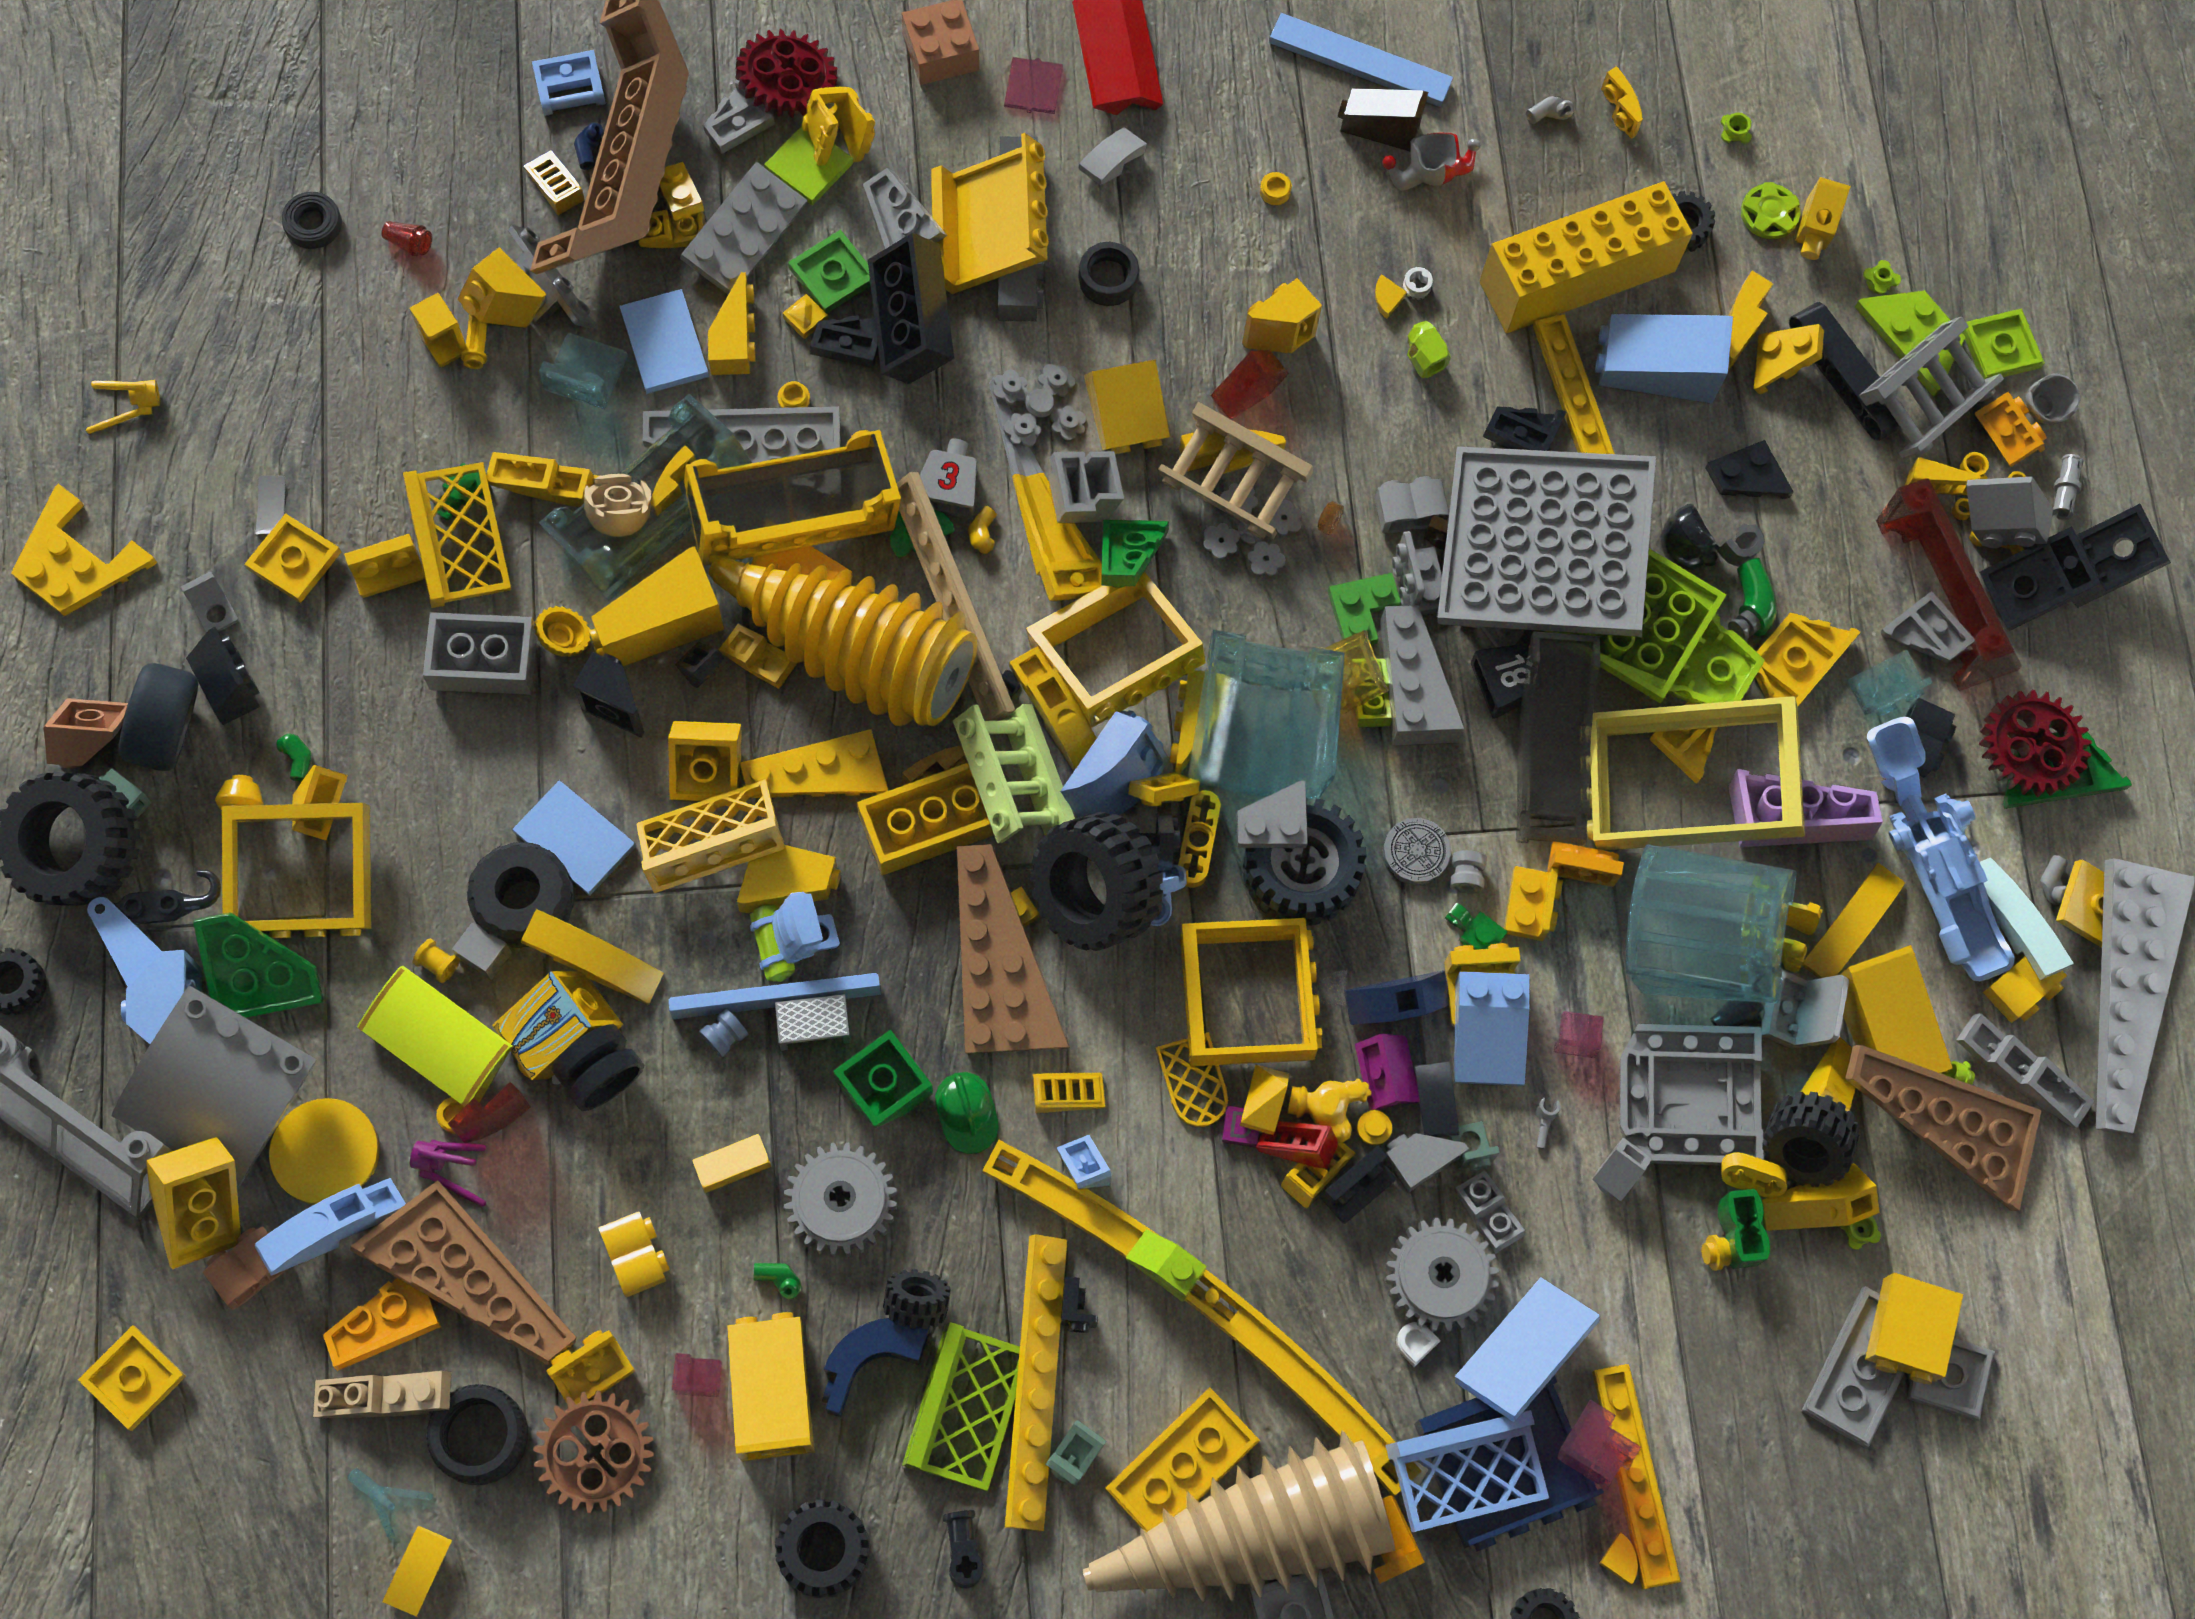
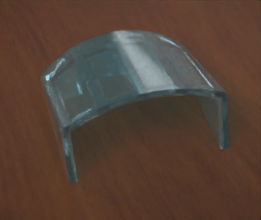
M1213 630L1188 777L1223 790L1259 797H1267L1299 781H1305L1307 799H1320L1336 774L1345 653L1312 647L1309 652L1269 646L1247 642L1246 635Z
M1646 844L1638 866L1629 910L1626 974L1643 994L1779 1003L1783 969L1780 963L1788 907L1793 905L1797 872L1792 869Z

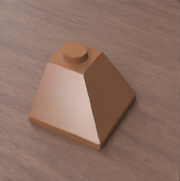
M67 698L43 726L47 764L60 765L63 768L83 766L110 742L122 728L128 703Z

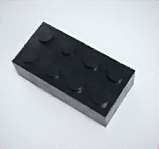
M911 233L868 259L881 374L907 384H911L955 359L940 244Z

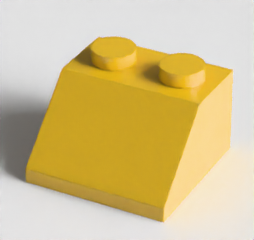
M498 247L472 268L457 300L461 302L462 307L467 313L474 315L481 323L526 328L531 324L546 293Z
M673 721L668 737L669 800L703 801L739 788L741 724Z

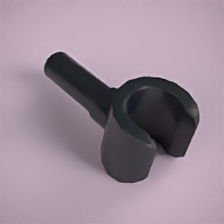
M1005 670L1002 674V679L1012 699L1013 695L1020 689L1021 684L1012 671Z

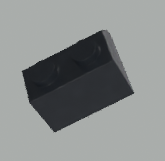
M592 652L573 685L581 710L642 738L644 729L621 661L609 654L601 656Z

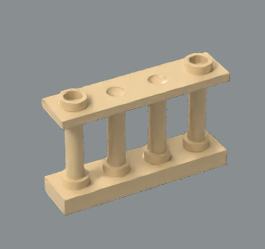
M1198 401L1192 411L1193 419L1197 421L1195 424L1197 429L1173 470L1163 464L1159 467L1160 475L1164 477L1162 482L1176 491H1179L1182 487L1247 524V531L1256 537L1264 540L1268 536L1274 540L1277 534L1276 528L1269 525L1292 484L1294 482L1297 483L1299 479L1305 483L1308 482L1313 473V466ZM1215 431L1225 437L1224 442L1226 444L1200 486L1184 477L1208 434L1212 435ZM1243 447L1254 453L1252 455L1254 460L1228 502L1212 491L1237 450L1240 451ZM1270 464H1273L1282 469L1280 472L1282 477L1257 518L1241 509V506L1264 467H1269Z

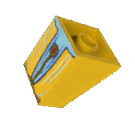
M551 971L492 1026L500 1037L513 1045L510 1051L518 1060L519 1070L526 1077L531 1078V1080L549 1079L554 1075L551 1069L555 1060L582 1036L608 1024H614L620 1029L623 1023L592 981L585 977L584 973L579 971Z

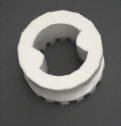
M1421 267L1410 269L1406 273L1403 282V289L1407 291V296H1411L1412 299L1417 298V300L1428 296L1433 283L1431 273ZM1413 278H1418L1421 281V283H1425L1426 286L1423 288H1416V284L1410 282V280H1413Z

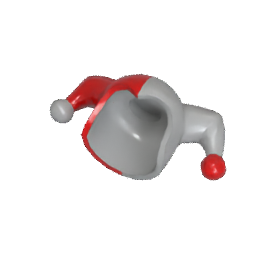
M1445 132L1424 134L1411 140V164L1404 172L1396 167V159L1393 156H1386L1382 164L1384 168L1388 169L1391 180L1399 191L1409 190L1423 182L1432 186L1444 185L1455 176H1462L1473 171L1476 151L1480 149L1481 144L1477 139H1470L1467 142L1468 150L1464 157H1461L1456 134Z

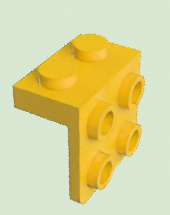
M1498 943L1488 946V949L1475 950L1474 946L1464 945L1454 948V951H1450L1444 965L1449 992L1450 1018L1453 1027H1455V981L1459 972L1515 974V968L1521 961L1519 947L1509 948V945L1506 943Z

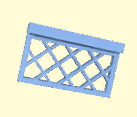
M1531 1410L1523 1412L1515 1422L1504 1416L1385 1445L1388 1458L1394 1461L1411 1532L1549 1498L1530 1427L1535 1425ZM1517 1436H1522L1525 1453L1520 1461L1505 1452L1510 1439ZM1502 1440L1499 1447L1492 1443ZM1480 1445H1484L1495 1453L1487 1470L1471 1460L1477 1447ZM1469 1448L1466 1455L1459 1452V1450ZM1450 1453L1462 1461L1454 1477L1438 1468L1444 1454ZM1436 1456L1432 1463L1426 1460V1458ZM1501 1457L1517 1467L1509 1483L1492 1474ZM1417 1461L1429 1469L1420 1486L1409 1479L1405 1463ZM1468 1465L1483 1475L1475 1492L1459 1482ZM1522 1471L1533 1478L1536 1494L1526 1496L1514 1488ZM1434 1473L1450 1483L1442 1500L1425 1490ZM1489 1479L1505 1489L1499 1502L1496 1504H1492L1481 1497ZM1455 1488L1471 1497L1464 1512L1459 1513L1447 1505ZM1412 1489L1416 1491V1494H1415L1414 1497H1413ZM1510 1494L1517 1497L1516 1499L1508 1500ZM1424 1496L1438 1507L1431 1520L1420 1522L1416 1506L1421 1497ZM1477 1502L1484 1506L1474 1509ZM1443 1510H1445L1446 1512H1448L1449 1514H1451V1515H1447V1516L1440 1517L1441 1514H1442V1512H1443Z

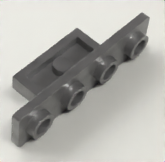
M512 225L508 231L523 251L514 262L546 293L533 318L535 322L543 324L562 306L575 325L591 329L595 325V322L589 315L591 311L583 301L575 296L572 291L574 287L566 277L562 276L557 269L537 275L530 271L537 244L540 242L538 235L528 227L524 229Z

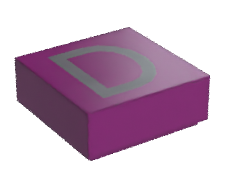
M1227 1106L1222 1142L1256 1148L1259 1131L1240 1126L1244 1108Z

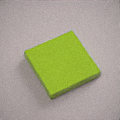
M801 126L764 164V168L807 199V202L813 206L853 165V157L834 144L826 165L818 166L813 157L815 150L808 131H803Z
M2022 308L1966 322L1969 327L1962 333L1965 336V341L1975 366L1984 379L2001 374L2003 377L2040 369L2045 364Z

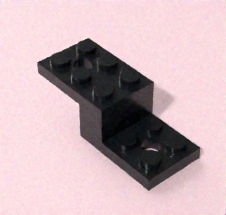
M2138 504L2079 534L2071 526L2049 537L2047 544H2034L1979 573L2007 629L2011 631L2071 601L2079 608L2171 562L2141 504ZM2129 540L2134 545L2131 554L2125 557L2116 555V545L2120 541ZM2023 578H2030L2034 581L2033 590L2026 595L2018 594L2016 591L2017 583Z

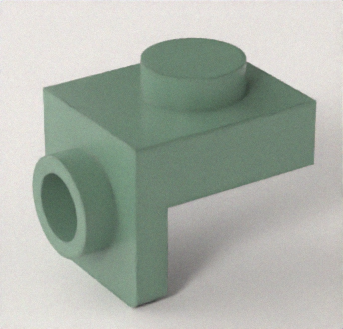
M1076 1420L1046 1465L1052 1469L1051 1471L1056 1478L1062 1482H1070L1076 1485L1107 1441Z

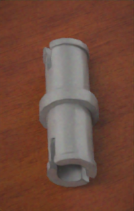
M2067 454L2062 458L2060 476L2054 484L2056 497L2052 514L2053 516L2056 515L2058 519H2070L2074 515L2076 495L2080 493L2082 487L2079 479L2084 460L2079 455Z

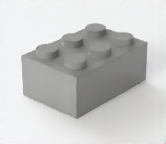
M430 613L423 677L429 689L436 691L531 695L537 645L533 618Z

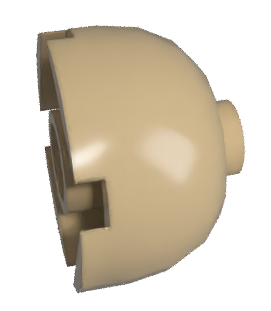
M608 474L595 478L594 485L591 487L587 485L585 487L584 495L585 514L592 526L599 532L613 537L628 536L639 531L648 520L651 511V490L646 483L641 481V485L631 482L632 476L625 474Z

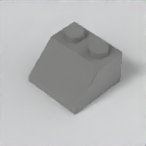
M2032 476L1967 480L1971 528L1982 546L1999 548L2002 545L2031 547L2034 544H2047L2053 508Z

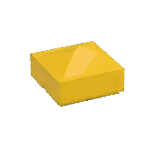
M807 294L782 313L783 319L804 339L816 330L818 321L828 320V314Z

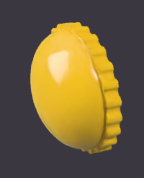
M563 606L549 607L547 610L544 609L535 621L534 629L536 630L535 635L538 641L552 654L564 657L576 656L587 648L591 640L590 627L587 626L588 623L583 620L582 616H579L577 612H573L570 608L566 609Z

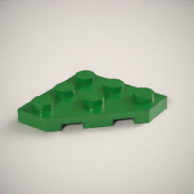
M233 913L208 916L193 921L210 998L245 1018L323 1002L324 999L315 965Z

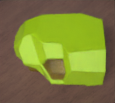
M1424 321L1413 325L1412 330L1408 334L1410 348L1407 356L1421 378H1429L1449 365L1451 356L1447 344L1430 322Z

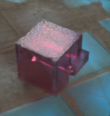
M1590 1399L1561 1446L1557 1459L1604 1489L1609 1490L1622 1467L1628 1471L1630 1470L1641 1447L1613 1430L1611 1427L1616 1415Z

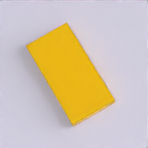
M1209 1387L1132 1461L1105 1490L1139 1527L1148 1532L1163 1522V1508L1173 1517L1186 1509L1187 1491L1199 1501L1211 1489L1212 1477L1219 1482L1260 1440Z

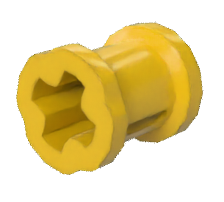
M430 938L418 948L412 963L417 967L423 966L436 975L438 982L444 983L456 971L460 958L456 955L450 956L437 947L436 941Z

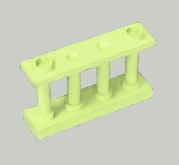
M1022 704L1013 713L1002 719V721H984L979 705H972L953 720L997 843L1005 842L1023 829V826L1041 825L1044 835H1047L1048 831L1054 826L1075 819L1071 807L1060 792L1063 785L1032 704ZM989 734H1007L1013 751H995ZM1018 764L1024 781L1007 782L1001 765ZM1012 795H1030L1036 812L1018 813Z

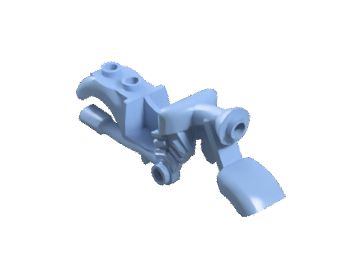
M1900 717L1871 729L1867 734L1871 753L1880 775L1886 779L1881 781V783L1895 792L1896 800L1905 813L1904 815L1902 812H1898L1889 816L1894 829L1889 831L1890 839L1897 851L1904 852L1907 859H1911L1940 925L1939 937L1950 963L1955 965L1961 964L1973 981H1983L2010 970L2014 965L2015 957L1996 923L1984 886L1988 879L1965 835V829L1970 825V821L1976 819L1971 804L1968 800L1964 802L1956 801L1955 799H1950L1947 794H1943L1934 798L1937 811L1927 813L1921 800L1920 779L1917 770L1918 767L1924 764L1926 754L1914 721L1908 717Z

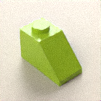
M1147 1229L1125 1258L1182 1302L1203 1276L1207 1268L1205 1264L1178 1244Z

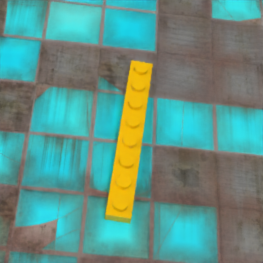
M1037 1234L1029 1236L1005 1528L1040 1532L1044 1531L1049 1475V1467L1046 1463L1050 1458L1067 1239Z

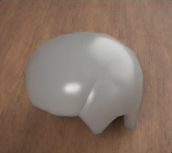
M2055 373L2032 384L2026 394L2025 403L2029 414L2038 423L2054 425L2065 421L2076 413L2081 397L2078 386L2069 377Z

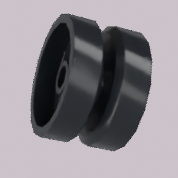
M614 1024L601 1026L582 1036L561 1053L552 1065L551 1071L564 1087L572 1086L569 1096L582 1112L597 1108L616 1097L629 1087L644 1069L645 1065L633 1049H624L627 1040Z

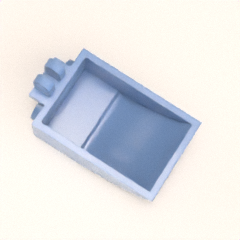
M1123 710L1121 712L1116 711L1061 789V794L1077 818L1097 812H1107L1110 815L1124 813L1140 800L1128 794L1130 781L1158 776L1170 761L1162 748L1163 743L1152 732V725L1144 718L1137 716L1134 711L1128 710L1127 712Z

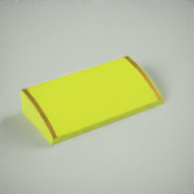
M400 966L387 981L357 1026V1028L466 1108L480 1103L513 1045L404 966Z

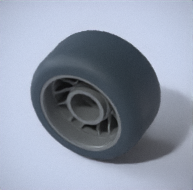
M149 663L143 666L137 677L124 715L119 742V755L123 760L159 771H170L175 767L185 742L196 702L198 679L195 675L157 663Z

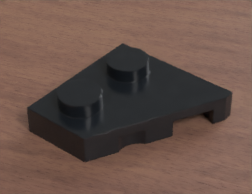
M859 315L845 317L842 320L818 321L810 345V354L873 368L879 351L875 318L860 320Z
M1497 406L1483 437L1508 449L1548 451L1566 415V411L1556 410L1555 414L1538 413L1537 408L1519 410L1513 407Z
M1765 440L1712 460L1705 467L1720 495L1736 496L1737 494H1744L1748 497H1761L1762 494L1780 495V499H1787L1794 492Z

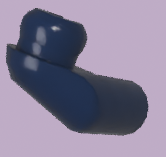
M598 123L589 124L574 141L579 166L583 170H589L595 166L592 152L599 145L604 135V129Z

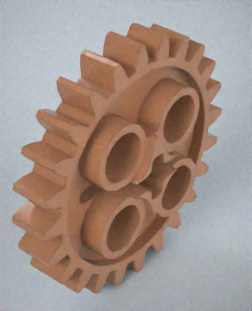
M597 1390L594 1400L591 1401L588 1400L585 1392H581V1403L578 1404L571 1397H567L568 1409L564 1411L555 1405L554 1411L557 1418L555 1420L548 1417L543 1419L544 1423L549 1427L548 1432L537 1431L536 1435L545 1441L543 1445L533 1447V1451L543 1454V1458L534 1462V1467H545L546 1469L538 1478L539 1482L550 1479L552 1483L547 1489V1493L551 1494L559 1490L561 1492L558 1500L559 1504L565 1502L568 1497L573 1499L572 1510L574 1511L581 1502H586L587 1513H591L594 1503L598 1502L603 1512L607 1510V1500L610 1499L618 1507L621 1506L620 1494L624 1492L627 1496L634 1497L633 1490L630 1487L631 1484L635 1483L643 1486L644 1481L638 1475L639 1472L651 1471V1467L644 1463L643 1459L654 1456L653 1451L644 1449L645 1444L653 1441V1436H642L641 1434L649 1424L648 1422L636 1423L635 1420L641 1411L637 1409L628 1413L626 1410L629 1400H624L619 1406L615 1405V1393L609 1396L607 1402L602 1401L600 1390ZM592 1415H601L607 1422L606 1429L599 1435H592L585 1428L586 1420ZM572 1426H577L592 1445L595 1446L599 1443L603 1445L600 1453L617 1472L615 1477H611L595 1457H591L589 1460L585 1458L587 1448L572 1433ZM571 1440L577 1444L578 1454L575 1458L563 1460L558 1456L557 1446L562 1441ZM622 1442L630 1447L631 1454L626 1461L619 1463L611 1459L609 1451L614 1444ZM588 1468H596L603 1475L602 1482L594 1488L586 1487L581 1481L582 1473Z

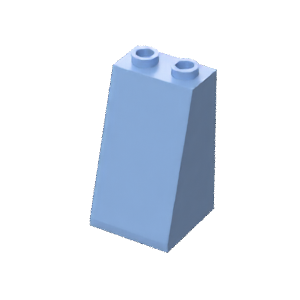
M1611 314L1607 325L1601 326L1598 337V344L1603 345L1602 354L1598 353L1595 364V373H1600L1599 386L1713 403L1728 374L1733 316Z

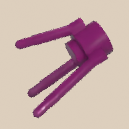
M418 1140L415 1143L410 1156V1167L420 1170L419 1177L434 1182L438 1180L445 1188L481 1207L486 1205L484 1199L435 1173V1170H442L445 1161L475 1166L477 1163L475 1159L447 1154L446 1150L483 1152L486 1150L485 1145L449 1143L431 1140L430 1143Z

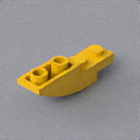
M1037 646L1010 661L1009 667L1043 718L1044 727L1072 770L1075 771L1097 738L1058 670L1051 667Z

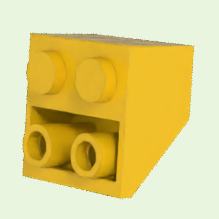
M1298 278L1289 284L1283 283L1275 289L1270 298L1264 302L1261 300L1257 301L1249 308L1242 344L1248 349L1292 353L1315 337L1322 304Z

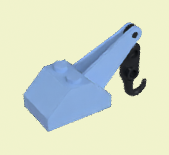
M198 870L196 872L197 876L204 877L210 882V890L203 896L194 897L176 890H159L129 893L118 903H112L107 898L98 897L93 899L88 905V915L92 919L128 986L126 988V1000L121 1002L122 1020L148 1044H151L189 985L202 992V968L185 950L161 951L135 925L173 922L193 911L203 910L212 906L220 896L221 884L219 878L208 870Z

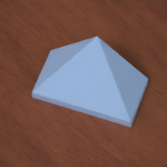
M1090 1135L1057 1147L1058 1153L1078 1189L1110 1186L1112 1177L1110 1169Z

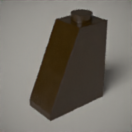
M1352 89L1349 100H1342L1337 118L1343 119L1340 131L1410 152L1411 140L1417 137L1429 92L1421 90Z

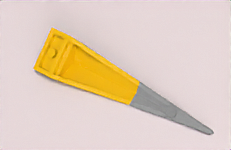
M993 377L989 382L1036 575L1041 576L1049 601L1079 599L1101 587L1102 563L1075 523H1057L1050 483L1032 450L1022 443L1013 444L1010 440L1011 436L1006 435L1003 430L1004 424L1010 421L1013 413L1005 399H998L994 396L995 378Z

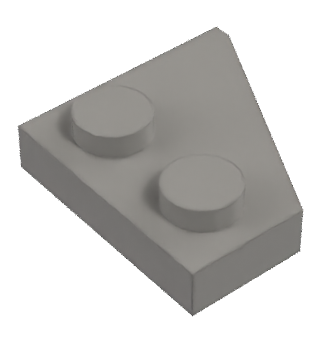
M739 80L735 81L736 88L728 98L724 96L718 105L717 111L711 114L703 125L706 135L721 154L775 125L773 115L770 112H765V105L763 103L755 107L753 106L755 97L749 99L744 97L745 90L738 88Z
M1932 591L1880 632L1884 637L1947 664L1976 641Z

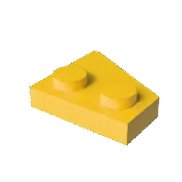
M1687 702L1685 705H1694V703ZM1718 727L1655 732L1649 740L1697 784L1703 777V770Z

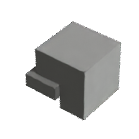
M1053 452L1051 455L1052 471L1048 477L1057 523L1103 522V519L1108 520L1124 500L1115 452H1089L1086 457L1085 452Z

